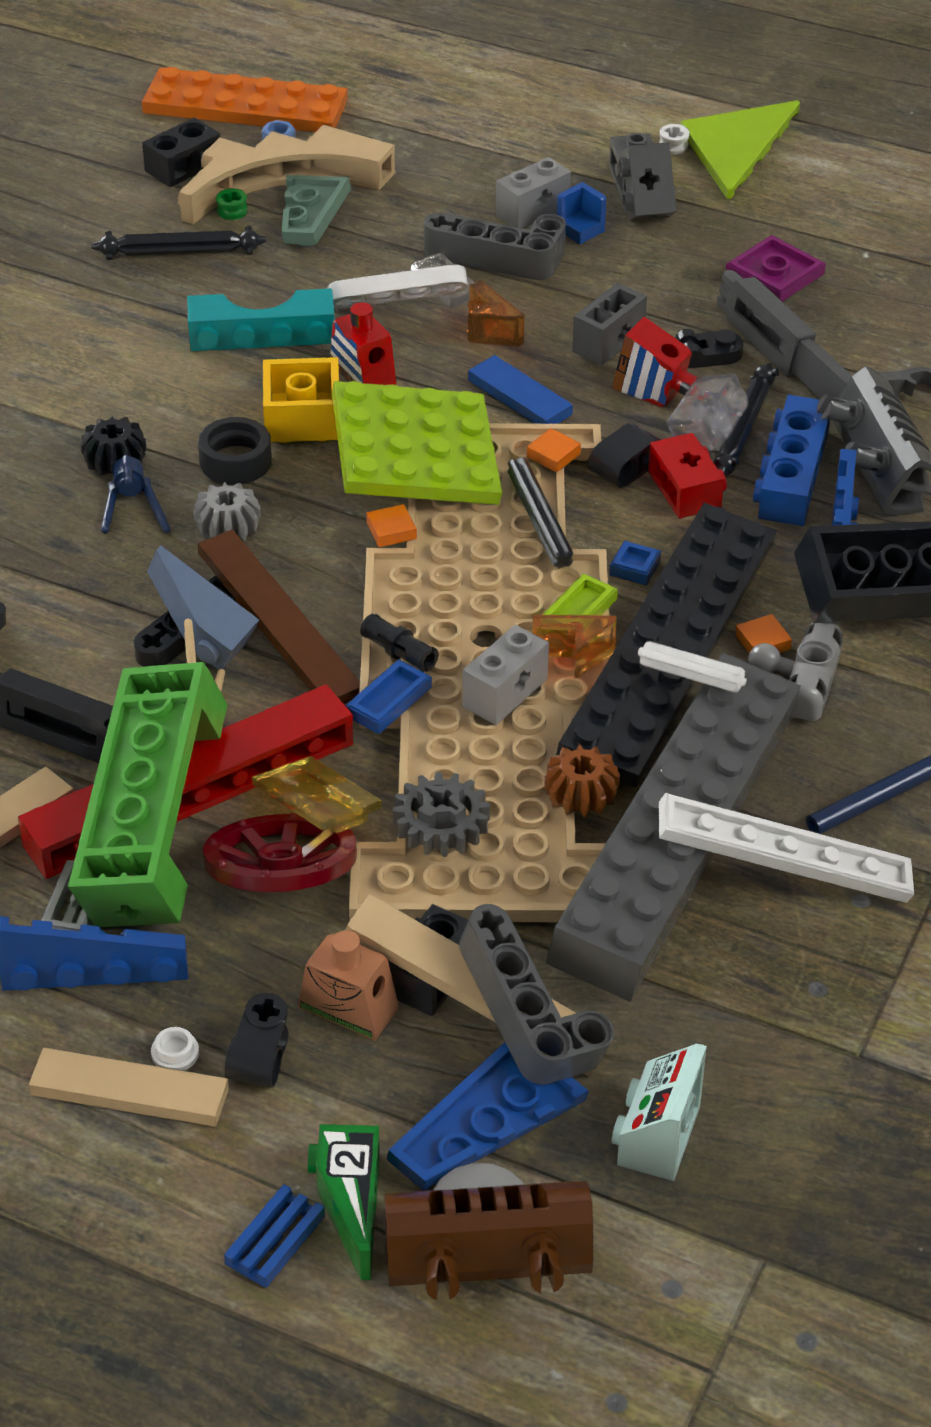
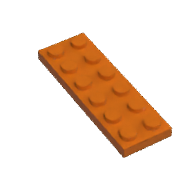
M166 67L158 69L142 100V112L183 118L195 117L201 120L263 127L269 122L281 120L289 122L295 130L317 132L323 125L333 128L337 127L348 101V88L336 87L332 84H305L302 81L287 82L273 80L269 77L251 78L242 77L239 74L223 75L210 73L205 70L187 71L179 70L176 67Z

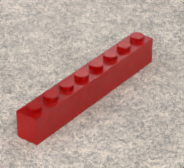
M325 684L222 728L220 739L194 741L176 822L353 745L352 713L329 686ZM94 784L18 816L23 848L46 880L61 874L67 860L75 861Z

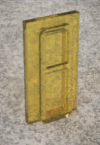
M311 756L252 777V783L255 787L321 830L327 829L330 832L347 830L367 822L368 813L382 808V801Z

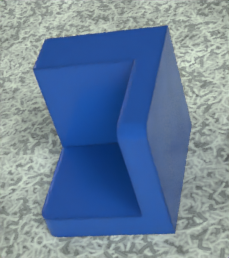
M584 182L560 193L557 196V215L563 217L566 221L565 235L578 244H582L605 232L606 196Z

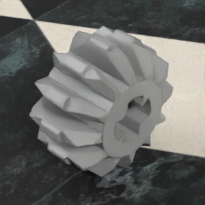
M224 481L223 486L209 485L208 492L198 493V500L195 503L193 514L194 522H196L202 538H212L233 529L239 538L245 542L247 535L256 534L261 510L260 505H258V499L254 496L253 489H243L241 483L227 486Z

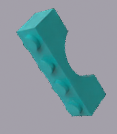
M332 288L296 290L293 296L285 303L267 309H248L237 306L230 302L224 294L187 296L190 351L331 344L332 326L335 320Z

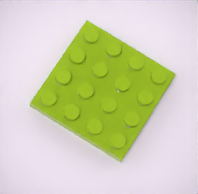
M334 381L332 400L345 493L499 505L502 488L483 394L470 391L458 392L436 390L434 388L422 389L399 387L397 385L363 384L356 381Z

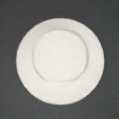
M166 1028L157 1035L152 1044V1061L157 1067L185 1071L198 1060V1042L184 1028Z

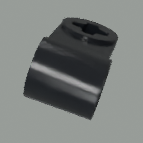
M262 993L255 995L248 1001L236 1036L233 1037L227 1052L224 1071L225 1078L274 1088L289 1038V1031L285 1025L288 1008L280 996L273 993Z

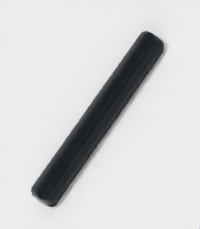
M520 457L515 460L512 458L508 462L509 469L507 472L552 564L557 568H561L564 565L570 566L573 563V551L527 459Z

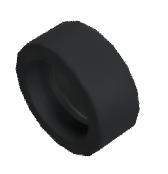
M227 417L207 425L199 434L200 467L204 474L213 481L223 484L224 481L226 484H245L262 477L271 467V437L266 427L256 420L245 417ZM230 446H245L253 449L241 455L217 453L222 448Z

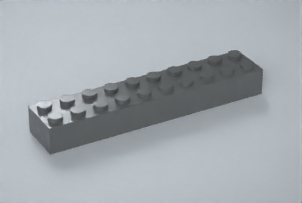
M722 653L718 661L743 668L745 670L744 678L747 679L745 686H741L739 692H730L703 684L554 928L545 964L629 1002L632 1001L715 854L710 851L660 839L659 801L665 793L738 812L788 725L801 685L779 675L765 671L725 653Z

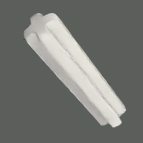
M648 641L643 648L640 647L638 650L640 663L643 666L730 692H739L741 686H745L747 681L744 678L745 670L741 667Z

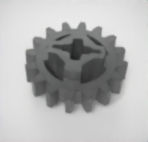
M436 772L434 780L430 781L423 775L418 776L417 786L405 783L404 794H396L395 807H393V825L397 826L398 838L408 837V848L413 849L418 845L424 846V855H429L433 849H440L442 857H447L450 848H455L462 854L465 853L466 842L477 846L480 843V834H487L488 821L490 820V803L485 802L486 792L484 790L475 791V781L472 779L462 784L459 783V774L456 773L449 780L443 779L441 772ZM466 809H467V810L469 811V813H470L469 816L466 815ZM414 812L417 813V819L413 816Z

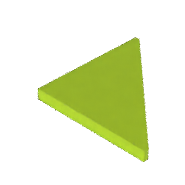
M796 100L681 121V125L689 130L688 142L726 199H731L734 196L736 188L739 185H743L753 172L755 164L760 162L769 152L773 141L780 138L787 129L792 117L799 114L800 102Z

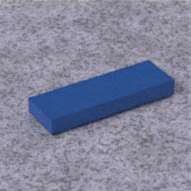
M496 355L468 370L469 382L534 424H558L573 414V404Z

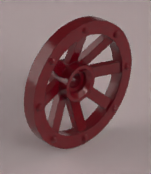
M290 813L241 819L219 829L206 840L203 846L204 867L214 880L237 889L255 892H286L307 889L333 881L344 875L354 866L357 859L356 837L352 830L342 823L315 815ZM282 834L281 842L266 844L261 838L262 836ZM298 834L315 837L303 848L296 844ZM245 842L256 856L235 849L233 846ZM331 843L337 847L335 849L319 854Z

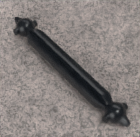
M246 226L245 231L241 234L231 230L126 234L119 239L112 236L111 231H106L105 236L100 241L91 243V249L106 255L107 260H112L113 255L118 251L125 255L230 252L241 247L246 250V254L251 255L258 245L266 243V237L258 235L252 230L251 226Z
M771 363L758 366L754 374L750 376L751 382L726 434L719 454L713 460L717 469H721L725 476L730 475L735 470L736 465L739 464V456L764 403L770 385L775 381V377L779 376V370L773 369Z

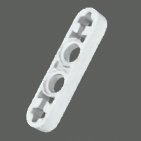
M446 265L335 281L328 285V289L332 288L334 308L342 309L350 308L353 304L359 302L374 305L453 294L465 290L468 284L465 267Z

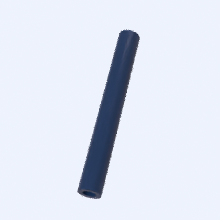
M931 755L806 817V824L809 831L821 834L930 780Z

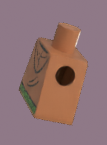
M344 930L336 934L327 935L305 966L298 1008L376 1041L399 1009L388 959L383 954L360 945L359 936L352 931Z

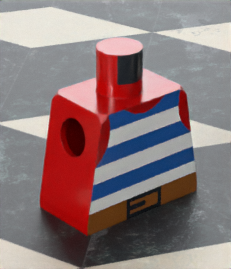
M364 302L353 304L350 307V314L336 318L333 321L330 358L338 357L339 372L348 382L397 385L392 339L389 332L373 317V308L370 304Z
M643 317L625 335L612 388L659 407H664L678 393L691 400L695 399L702 388L703 380L687 372L692 355L690 348L648 318Z

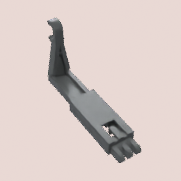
M725 270L722 276L724 282L721 283L719 289L722 295L718 296L716 304L727 314L726 319L786 376L796 375L820 399L825 394L838 398L853 375L815 342L816 333L756 277L743 279L735 271ZM916 367L902 371L879 372L889 381L896 394L904 392L912 396L915 385L918 383L926 384L931 389V368Z

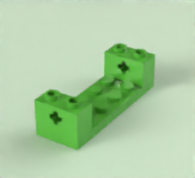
M204 662L123 668L68 885V888L94 926L112 927L180 923L188 884L170 857L169 851L194 741L220 739L228 705Z

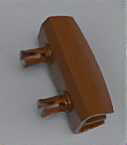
M587 1181L384 1194L389 1286L426 1284L427 1294L437 1300L439 1283L445 1284L449 1298L452 1299L459 1292V1282L530 1277L532 1288L541 1293L543 1276L548 1277L553 1291L556 1292L564 1283V1275L592 1273L593 1208Z

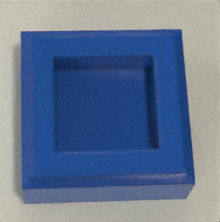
M624 541L610 564L609 575L647 586L661 562V551Z

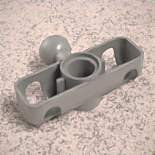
M812 622L806 628L804 638L797 648L795 661L781 657L777 648L768 643L755 645L748 656L749 664L770 673L776 672L790 677L789 681L801 685L791 717L808 721H816L821 718L841 656L842 632L833 622Z

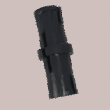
M373 613L363 620L360 628L361 636L383 647L388 656L396 660L403 659L422 672H429L436 665L439 657L438 650L415 638L410 629L404 626L396 627L382 619L378 614Z

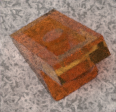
M480 280L470 284L468 341L471 343L515 347L523 345L525 315Z
M533 615L532 634L549 642L548 657H574V679H577L613 654L616 645L617 616Z

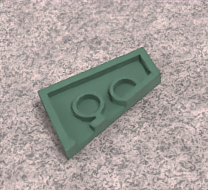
M286 175L287 191H285L284 197L286 207L283 209L281 230L284 244L316 245L351 191L349 177Z

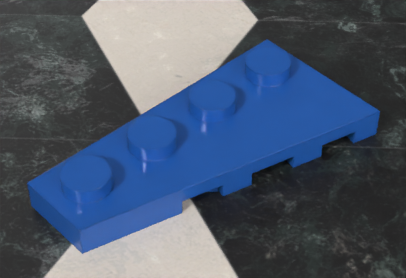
M0 916V980L2 991L187 980L188 957L185 935L125 929L120 936L109 935L99 930L100 926L80 925L79 931L52 929V921L32 920L30 927L9 924V917Z

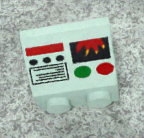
M694 1044L649 1060L646 1063L641 1079H632L626 1097V1106L630 1107L627 1116H618L612 1134V1144L618 1145L617 1166L674 1181L701 1105L707 1046Z

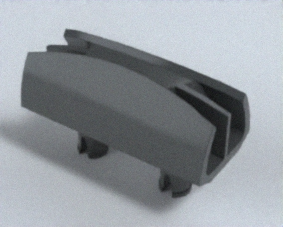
M865 366L851 377L838 398L827 394L822 396L818 402L817 413L823 414L820 419L833 421L846 444L845 449L857 450L855 467L860 469L884 514L908 515L923 512V494L931 495L930 480L926 469L931 472V452L889 381L879 372Z

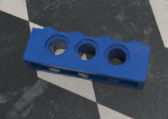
M787 395L784 409L777 408L773 431L777 432L770 431L766 452L770 456L763 455L760 478H764V480L757 479L754 488L753 502L759 503L758 519L798 526L805 525L830 427V420L820 419L823 414L817 413L819 399Z

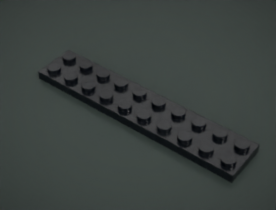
M703 503L559 741L556 755L560 754L562 747L571 751L576 750L579 743L584 750H591L598 746L600 755H612V761L618 767L620 774L619 781L633 787L637 786L695 681L643 666L638 655L639 648H643L646 642L651 641L709 658L771 548L777 530L764 526L757 521H751L730 513L721 507Z

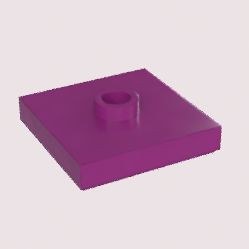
M773 235L726 264V270L735 271L743 279L756 277L782 302L824 275L826 263Z

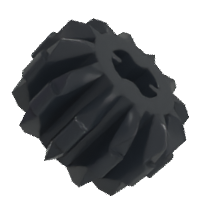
M112 415L109 420L105 421L98 418L96 425L86 426L85 434L81 436V453L84 455L88 469L97 470L99 476L107 473L113 474V465L125 455L136 458L141 463L142 459L146 456V438H144L139 423H130L128 417L118 420Z

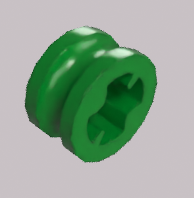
M229 188L217 194V213L221 218L237 220L247 214V196L244 191Z

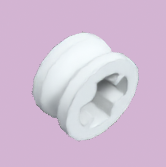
M668 124L660 129L659 136L661 139L659 143L669 142L671 154H681L688 150L689 130L685 126Z

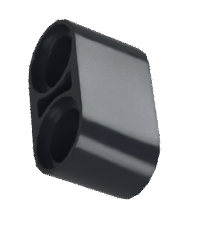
M634 423L625 424L594 447L588 459V468L617 487L624 488L648 472L650 442L662 439Z

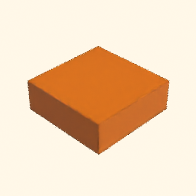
M550 428L527 446L526 457L557 473L581 454V443Z
M404 504L366 512L367 525L378 547L417 539V528Z
M773 614L736 625L735 636L748 653H750L755 645L761 643L773 645L779 653L791 650L792 638Z

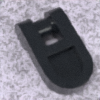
M683 329L675 336L678 341L690 348L692 352L688 368L729 365L736 363L742 357L743 339L731 330L722 329L716 332L695 334L691 329Z

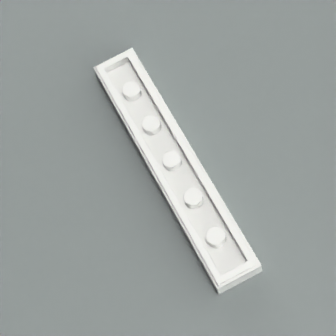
M665 793L659 801L660 839L907 903L914 895L911 858Z

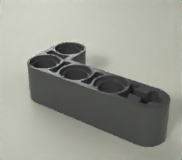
M432 213L425 217L423 222L424 253L429 258L533 280H544L554 274L565 253L566 221L563 217L556 214L538 216L529 230L447 213Z
M482 904L476 907L471 913L460 937L459 948L522 1075L530 1082L542 1085L595 1069L614 1038V1028L611 1021L602 1013L593 1010L561 1017L506 911L492 904Z

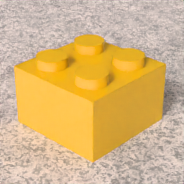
M338 357L263 360L264 426L270 434L271 442H324L338 440L332 400L334 381H339Z

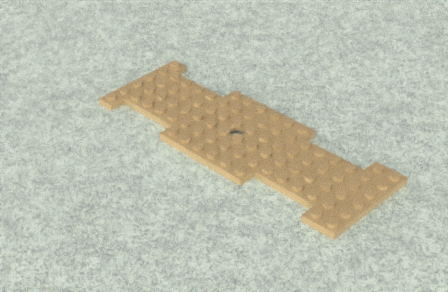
M489 423L502 488L499 505L408 498V513L417 528V539L407 541V548L366 549L363 620L369 614H378L382 619L396 627L404 626L410 629L415 638L431 647H435L439 652L436 665L429 672L424 671L425 674L432 677V688L387 727L401 729L398 794H404L405 783L417 786L418 776L423 775L430 781L434 780L436 772H441L443 779L449 780L456 773L459 774V783L463 784L472 779L475 781V791L484 790L486 792L485 802L490 803V820L488 821L487 834H480V843L477 846L466 842L465 853L461 854L455 848H450L447 857H442L440 849H433L429 855H424V846L418 845L413 849L408 848V837L398 838L397 836V842H356L357 859L351 868L349 921L367 895L371 894L413 919L421 918L432 904L465 919H469L476 907L482 904H492L505 910L512 922H558L606 843H575V814L572 812L566 816L563 807H552L550 796L546 794V789L544 788L545 775H547V765L550 762V757L558 756L556 752L559 741L611 657L609 608L573 645L539 630L538 618L583 573L608 584L606 549H572L573 563L570 566L555 567L507 472L509 469L508 462L512 458L515 460L520 457L527 459L566 537L564 467L556 473L527 458V446L552 428L581 443V454L574 460L585 461L589 459L594 447L601 442L600 424ZM517 625L549 642L548 679L502 721L494 725L462 707V670L488 648L477 646L472 642L477 638L478 632H494L495 638L498 640L511 627ZM362 637L360 692L397 661L388 656L383 647ZM400 659L401 661H403V662H405V663H407V664L413 666L412 664L408 663L407 661H405V660H403V659ZM466 809V815L469 816L470 813H469V811ZM414 812L413 816L417 819V813Z

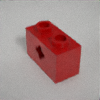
M693 432L650 442L648 473L679 519L697 515L703 503L722 508L723 492L727 489L725 474L721 469H717L710 458L707 447L700 444Z

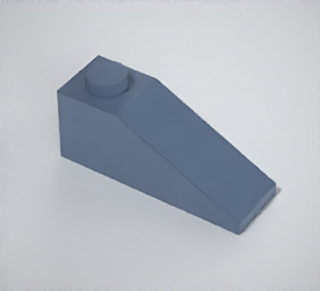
M160 546L156 550L147 570L149 577L184 640V621L187 618L192 620L197 656L202 661L212 664L218 670L224 669L249 641L259 619L163 546Z

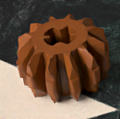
M579 743L574 751L562 747L558 756L550 757V762L547 765V775H545L544 788L546 789V794L550 796L552 807H563L566 816L574 811L581 812L585 818L588 811L592 810L602 814L606 805L614 804L620 774L618 767L612 761L611 754L600 755L598 746L591 750H584Z

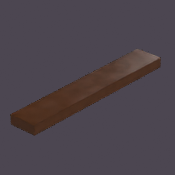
M233 529L198 543V554L236 601L259 619L257 624L259 629L310 691L327 684L343 704L351 701L360 693V681Z

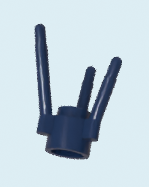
M128 455L123 456L113 465V480L108 483L109 493L102 520V533L109 531L117 494L121 493L124 496L132 497L140 491L145 493L163 532L169 533V524L154 494L150 478L144 477L142 463Z

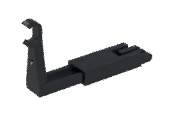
M0 602L1 630L6 625V606L2 602ZM12 668L8 669L4 674L0 672L1 727L99 763L113 709L112 705Z

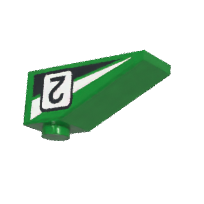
M320 1124L318 1144H309L308 1174H317L318 1195L360 1279L371 1280L380 1164L379 1126Z

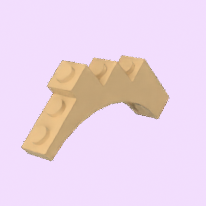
M323 125L307 141L271 131L255 148L219 138L202 154L201 166L203 169L179 191L178 204L181 210V221L195 224L209 211L217 208L216 196L224 189H240L248 194L270 187L287 185L286 175L349 177L351 185L380 190L395 174L394 145Z

